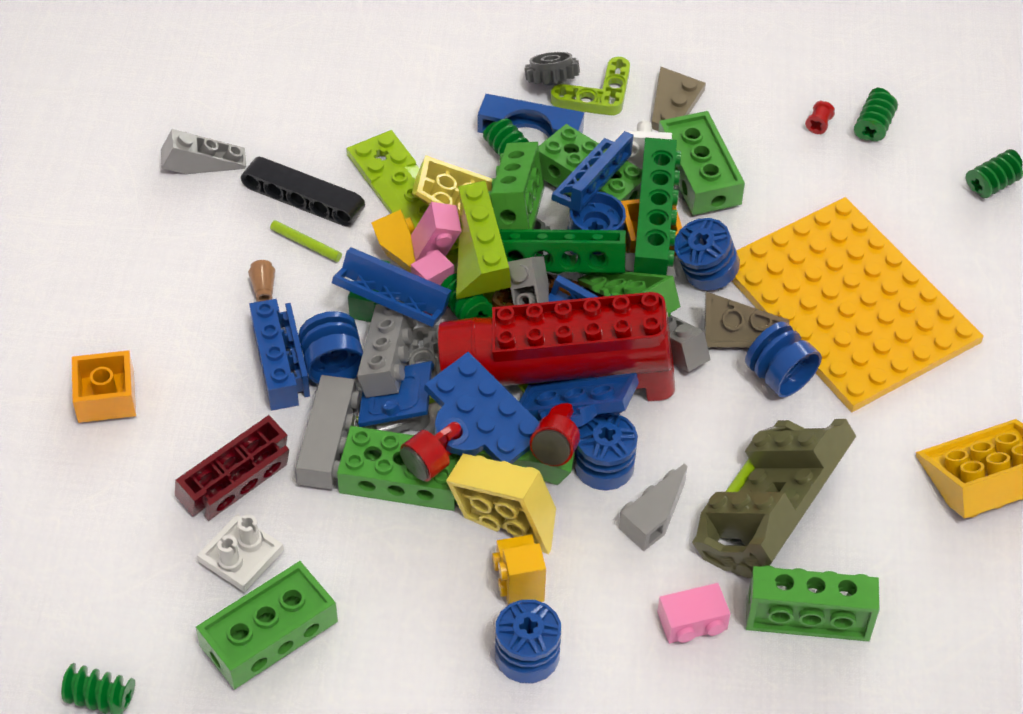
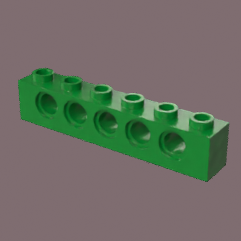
M645 137L634 272L667 275V268L673 267L674 250H669V246H675L676 230H671V226H676L677 210L672 209V206H677L679 190H674V186H679L680 170H675V167H680L681 151H676L677 140Z
M499 229L508 262L544 256L546 272L561 274L563 272H577L579 274L604 272L610 275L625 273L626 230ZM511 251H518L521 254L515 255ZM539 251H545V252H547L548 254H547V255H541V254H539L538 252H539ZM567 251H572V252H574V253H576V254H575V255H568V254H566L565 252H567ZM593 252H601L603 255H594Z

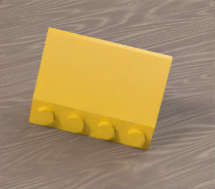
M1017 419L916 452L917 459L948 506L964 519L976 517L980 513L1001 508L1017 500H1023V423Z

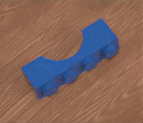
M486 93L478 112V133H483L491 123L506 118L510 119L517 128H534L546 134L548 138L565 124L583 133L584 112Z

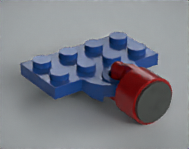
M467 352L425 383L424 390L441 406L435 419V435L427 430L419 431L401 445L400 455L408 470L422 481H430L450 464L449 456L452 454L462 456L464 453L475 456L484 450L495 461H506L513 464L530 450V438L539 421Z
M637 373L529 384L519 402L540 421L530 438V449L533 455L540 462L549 466L566 464L572 458L580 441L578 427L593 420L597 414L608 413L616 415L626 411L639 384Z

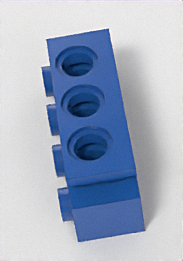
M277 299L249 303L252 327L270 409L273 411L299 406L298 392L303 391L304 397H310V390L291 303H285L286 311L284 312L279 311Z

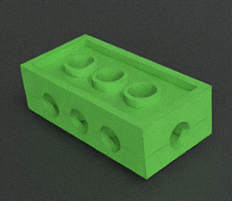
M704 111L659 121L658 132L672 133V140H677L676 151H681L680 167H675V170H680L678 187L692 215L742 205L745 182L709 112Z
M565 124L539 145L543 179L558 188L599 143ZM626 160L598 192L613 195L620 201L640 199L642 169Z
M538 142L507 143L504 153L500 154V166L496 167V178L492 179V191H488L498 229L534 228L545 189Z
M350 426L337 471L339 493L455 511L457 502L446 480L461 455H450L448 467L430 481H422L408 470L400 455L401 445L414 435Z
M298 561L197 625L196 632L199 646L235 690L338 622L337 607L333 598L304 564Z
M769 565L753 566L746 603V630L870 642L880 610L879 577H869L865 574H838L833 571L814 572L801 568L781 569ZM777 586H785L786 588L785 590L779 589ZM813 588L817 590L816 593H813L809 589ZM841 591H845V592H848V593H847V595L845 596V595H843V594L840 593V592H841Z

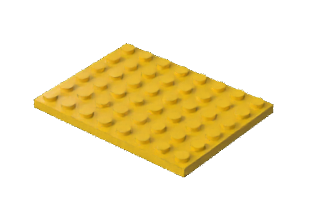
M846 197L736 250L740 259V266L737 275L732 280L733 284L756 309L788 319L789 325L793 328V331H797L800 334L801 340L808 341L820 352L822 359L816 374L851 413L982 343L984 335Z

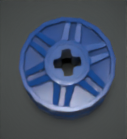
M597 192L580 212L570 208L567 230H624L626 220L625 208L621 201L613 195ZM593 252V254H603L601 252Z
M699 218L687 223L680 229L675 238L674 249L688 282L695 288L705 291L717 290L728 285L739 271L740 259L727 226L720 220Z
M328 311L314 315L306 320L300 327L298 336L309 379L319 384L321 375L350 379L357 378L363 349L354 318L343 312Z
M781 321L765 329L755 339L746 354L745 364L759 378L765 379L767 386L779 397L785 398L799 391L810 381L821 364L822 356L808 341L801 340L800 334L797 331H793V328L787 322Z
M597 414L593 420L578 427L580 441L575 450L574 468L579 479L593 489L604 491L618 489L625 485L633 476L638 435L635 426L622 415Z
M519 600L510 603L500 612L496 620L495 661L499 670L509 679L519 683H536L545 680L555 671L560 660L561 621L557 613L547 604L537 600Z

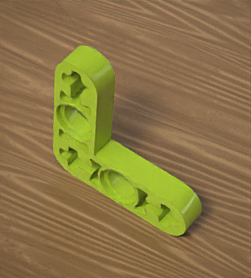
M624 57L611 58L607 65L603 89L567 84L555 85L551 89V104L554 107L602 115L619 114L623 109L629 79L630 62ZM617 68H621L620 74H615ZM616 83L621 85V87L612 88L609 85ZM584 97H589L593 99V101L583 102L581 99ZM610 97L615 98L614 104H610Z

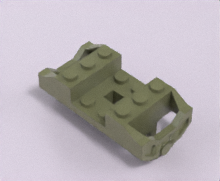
M834 419L826 428H803L789 420H778L773 427L758 431L745 450L755 469L750 473L739 492H715L701 512L697 535L692 543L703 560L724 571H731L745 578H751L753 566H770L856 438V434L847 419ZM720 538L741 539L745 546L723 545L718 541Z

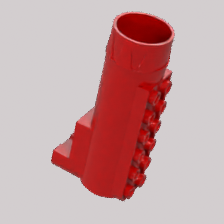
M656 292L492 307V317H473L440 322L438 350L441 371L469 352L503 386L637 373L639 384L636 389L646 388L648 401L666 400L675 392L674 364L667 306L664 297Z

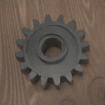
M549 52L536 55L529 60L530 64L525 65L524 68L525 77L529 83H543V85L547 86L558 85L566 82L567 79H574L580 73L579 60L572 58V54L568 52Z

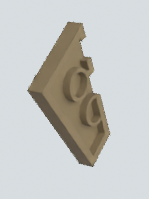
M660 67L651 123L652 129L658 131L659 121L689 115L705 91L706 83Z
M705 291L704 333L708 347H750L755 339L773 324L781 321L789 324L788 319Z

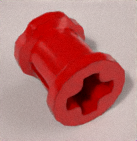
M817 101L813 106L812 115H809L806 119L805 125L807 129L815 134L825 133L828 128V121L835 115V108L827 101Z

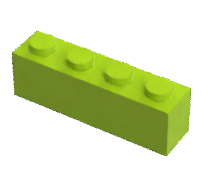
M480 181L458 186L461 203L460 225L462 232L459 235L456 299L510 288V269L486 182Z

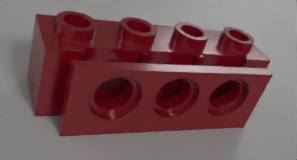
M270 415L266 416L175 480L176 498L192 516L206 508L205 517L208 521L287 465L289 448L286 446L288 435Z

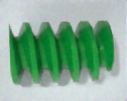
M879 87L870 91L854 126V133L860 139L879 141L886 136L892 118L898 109V102L889 91Z
M507 118L491 123L483 132V138L499 156L501 153H504L507 143L529 142L527 138H524L523 133Z
M1007 149L989 161L976 166L973 170H969L965 176L969 188L980 197L989 198L992 194H996L999 190H1003L1008 185H1012L1015 181L1022 179V159L1017 151Z
M457 273L448 276L442 282L441 286L452 290L447 306L459 320L473 317H492L493 305L489 303L483 294L456 299Z
M76 663L70 664L63 676L61 688L62 699L65 703L71 704L74 702L76 706H87L90 710L99 709L101 713L105 714L108 712L111 714L124 713L134 694L135 679L130 678L126 686H124L122 675H118L114 683H112V674L110 672H106L103 678L99 679V669L95 668L90 676H88L87 666L83 665L78 673H76Z

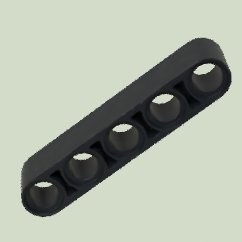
M260 156L250 163L240 178L244 186L254 192L345 227H349L355 222L366 205L364 199L353 191Z

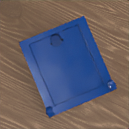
M427 361L406 365L404 368L405 378L401 381L399 393L366 398L362 390L358 420L359 427L428 415L430 395L424 390L425 383L431 380L432 370L435 369L434 362Z

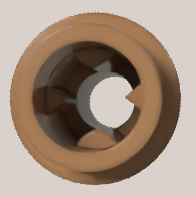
M268 260L254 261L250 265L248 274L256 300L259 302L271 300L275 268Z

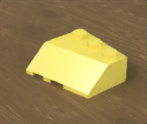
M425 155L415 178L412 195L428 205L431 202L457 205L460 220L461 203L458 186L485 181L488 191H492V178Z
M463 453L446 482L464 518L496 532L502 528L514 537L532 534L534 543H540L542 552L549 555L552 547L556 507L540 471L533 467L525 468L512 465L506 461L499 462L486 459L480 455L472 456Z

